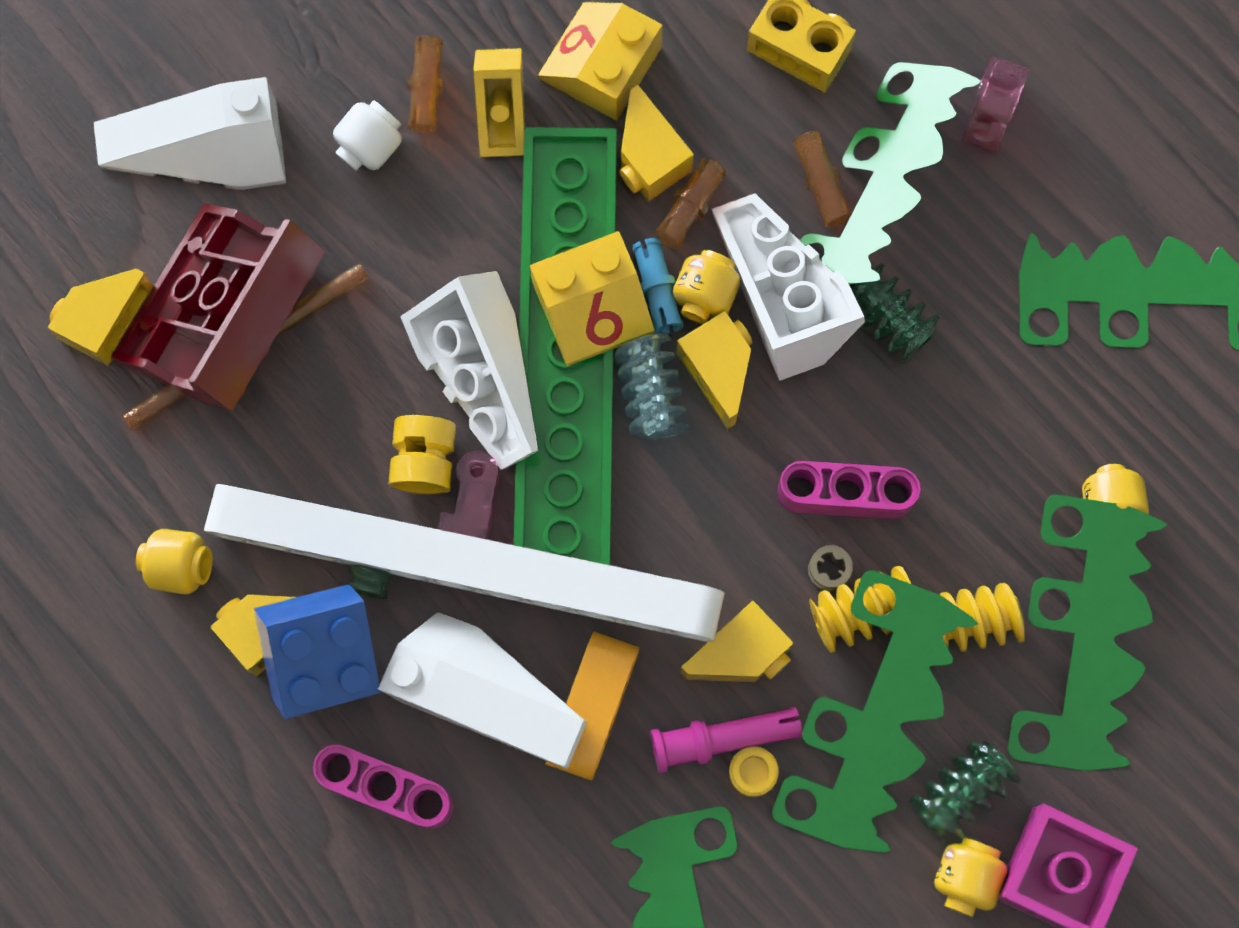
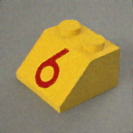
M583 3L540 71L538 79L617 121L629 102L630 90L640 84L662 48V24L623 3Z
M619 231L530 265L533 286L567 367L655 333L637 272Z

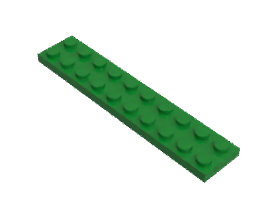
M524 127L519 340L538 451L516 463L514 546L610 566L613 349L568 367L566 366L533 286L530 265L615 233L617 128Z

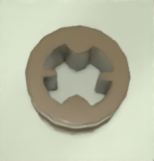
M826 545L819 548L812 555L808 565V576L811 582L817 588L826 591H836L839 585L846 584L853 571L850 555L843 548L836 545ZM831 557L833 563L842 564L843 571L839 570L836 575L839 579L830 580L827 573L819 574L817 565H823L824 560L822 558Z

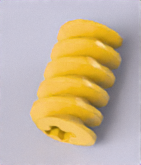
M896 566L891 569V577L911 584L903 567ZM860 579L855 581L854 594L847 585L842 584L837 587L836 600L826 590L818 594V607L811 598L809 599L817 631L830 653L836 652V637L841 636L849 647L854 646V631L859 630L867 641L872 640L873 624L857 619L851 612V603ZM885 584L870 586L863 597L865 608L870 613L879 616L889 613L896 601L893 590ZM881 628L886 635L891 634V631Z
M1006 583L996 585L994 595L987 586H980L977 588L975 599L967 589L958 591L956 602L948 592L939 594L973 617L978 625L971 628L957 627L954 631L945 633L942 638L947 648L949 640L954 639L960 651L965 652L967 650L968 638L974 636L980 649H985L987 636L990 633H993L999 646H1004L1007 631L1010 630L1013 631L1018 643L1025 641L1024 620L1019 601Z

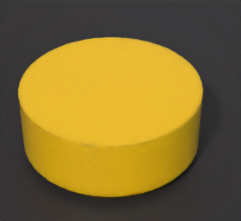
M752 746L740 750L733 757L729 766L731 784L739 793L748 797H759L768 793L778 779L779 769L776 759L769 751L761 747Z

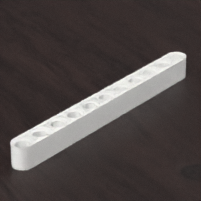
M221 484L215 486L204 527V532L224 539L707 642H713L715 639L725 594L721 590L700 584Z

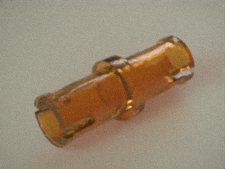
M418 36L414 40L413 75L408 77L407 88L411 91L407 128L415 132L428 133V130L430 132L437 130L438 94L443 92L444 80L440 78L444 41L434 36H423L422 42V38Z
M810 131L798 136L792 143L798 152L806 174L803 182L806 189L813 192L823 216L825 227H832L849 220L852 213L847 206L838 182L841 174L838 167H833L821 140L820 131Z
M707 158L701 159L699 166L684 189L680 188L676 191L672 198L673 206L660 226L654 231L655 237L660 239L662 244L669 248L672 246L674 249H679L697 218L701 219L705 216L709 209L707 205L709 199L727 175L725 169L720 164L711 159L710 161Z

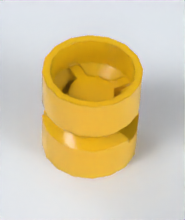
M405 415L397 417L394 420L392 446L399 451V454L391 458L389 487L402 492L426 495L450 492L453 465L446 459V456L454 452L456 424L450 420L433 416Z

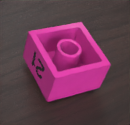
M1046 804L1035 806L1029 814L1007 865V876L998 900L1055 928H1105L1138 848Z

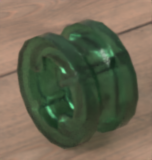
M350 565L349 572L352 573L353 578L345 585L350 584L358 595L376 599H387L388 592L385 591L384 586L387 582L391 581L392 574L372 567Z

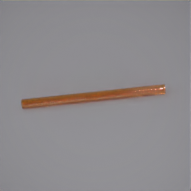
M360 263L352 266L296 302L291 315L285 320L275 338L367 280L369 277ZM166 386L121 416L132 431L187 395Z

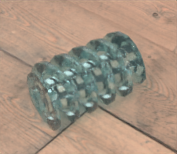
M667 333L639 337L624 344L614 353L615 362L622 365L618 370L619 380L626 383L622 388V397L627 401H631L625 407L627 417L635 419L629 425L630 434L634 437L646 439L667 438L679 435L690 427L689 424L675 423V418L686 413V406L671 405V400L681 396L683 392L682 388L667 386V382L679 377L678 370L664 369L663 367L664 364L675 359L674 352L660 351V346L671 341V335Z

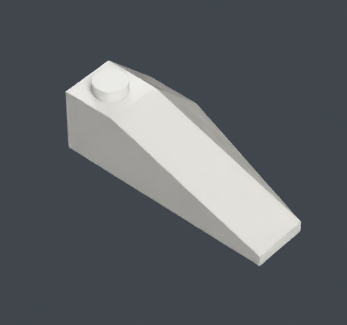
M267 77L218 84L94 122L98 165L103 169L155 176L156 174L183 178L184 181L192 183L205 181L224 184L226 188L237 190L287 183L276 98Z
M756 194L713 208L712 213L728 255L736 264L735 271L741 278L740 285L779 381L824 365L865 322L864 315L847 280L837 271L833 273L819 259V254L810 245L805 246L789 231V225Z
M497 271L457 277L400 316L418 360L426 370L433 369L446 386L442 392L451 403L458 402L470 418L469 428L501 470L509 468L538 451L516 316Z
M439 612L398 643L378 687V690L403 704L566 769L569 767L587 724L584 719L529 673L483 630Z

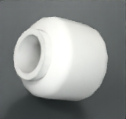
M372 101L370 105L362 102L357 103L333 131V137L340 145L335 153L356 171L361 165L371 170H377L400 145L402 137L397 129L401 126V123L375 101Z

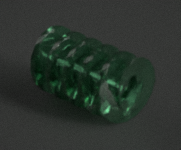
M880 263L870 269L879 273L881 277L886 265ZM893 276L885 281L878 280L875 282L849 284L861 311H865V322L861 326L867 329L878 324L874 333V338L877 341L893 336L888 345V351L891 354H896L906 349L901 361L902 365L907 364L935 334L934 330L940 317L936 314L923 320L921 315L926 306L924 301L909 307L907 303L913 292L910 288L896 295L893 291L899 280L897 276Z
M971 741L967 745L966 749L970 759L958 754L953 758L952 763L956 773L948 768H942L938 772L942 786L928 781L923 787L927 799L919 795H913L909 800L910 806L919 820L946 846H948L944 837L946 832L960 839L964 836L958 822L961 818L973 825L979 822L973 810L975 805L988 812L993 809L987 796L990 791L1003 799L1008 795L1001 782L1004 778L1017 785L1022 782L1019 774L1005 756L986 741H983L984 745L975 741Z

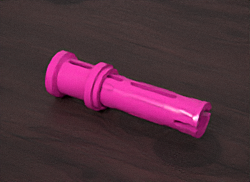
M790 707L782 711L706 726L705 722L696 720L691 721L690 727L662 733L658 728L650 730V736L658 772L664 773L667 772L669 766L697 761L700 765L707 764L708 761L712 760V755L792 738H802L801 721H796V717H799L797 708Z

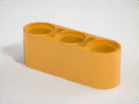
M593 631L566 703L587 722L568 769L546 761V765L590 781L593 780L631 677L640 647Z

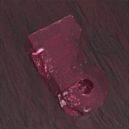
M990 55L961 140L997 152L1008 121L1013 116L1030 69Z
M481 450L471 451L459 459L456 467V475L460 487L455 514L441 512L438 530L490 540L500 486V474L495 459L489 453Z

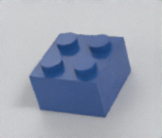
M350 584L254 608L271 697L284 719L381 693L378 690L379 679L365 603Z

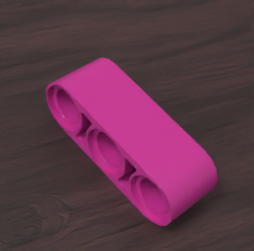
M798 461L788 465L782 472L777 495L782 506L795 513L899 519L907 515L919 498L921 489L916 475L910 470L901 467ZM798 477L804 478L811 484L813 492L806 497L795 496L788 489V481ZM841 481H851L859 488L860 497L855 500L843 499L838 495L835 485ZM888 484L902 486L907 492L908 500L899 504L891 502L884 493V487Z
M336 744L322 749L314 759L313 771L315 778L319 784L331 791L427 829L440 828L448 823L452 817L454 809L453 799L446 789L435 782ZM346 756L351 765L349 775L343 781L332 782L327 774L328 764L335 757ZM383 774L393 775L397 785L393 796L384 801L376 800L372 793V785L375 779ZM429 792L438 793L443 803L439 815L428 820L421 818L417 811L420 797Z

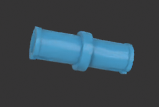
M658 238L644 239L647 246L646 249H643L641 241L634 244L632 249L642 279L640 285L644 298L648 301L655 334L669 335L671 334L669 326L673 325L675 332L684 327L676 300L673 297V287L676 282L674 276L668 273L661 240Z

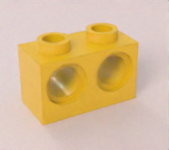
M768 0L749 31L747 51L826 93L852 50L856 30L851 28L844 18L832 13L825 14L812 7L808 0ZM787 22L793 26V29L781 31L776 29L773 24ZM816 43H826L833 48V51L827 53L819 52L813 45Z

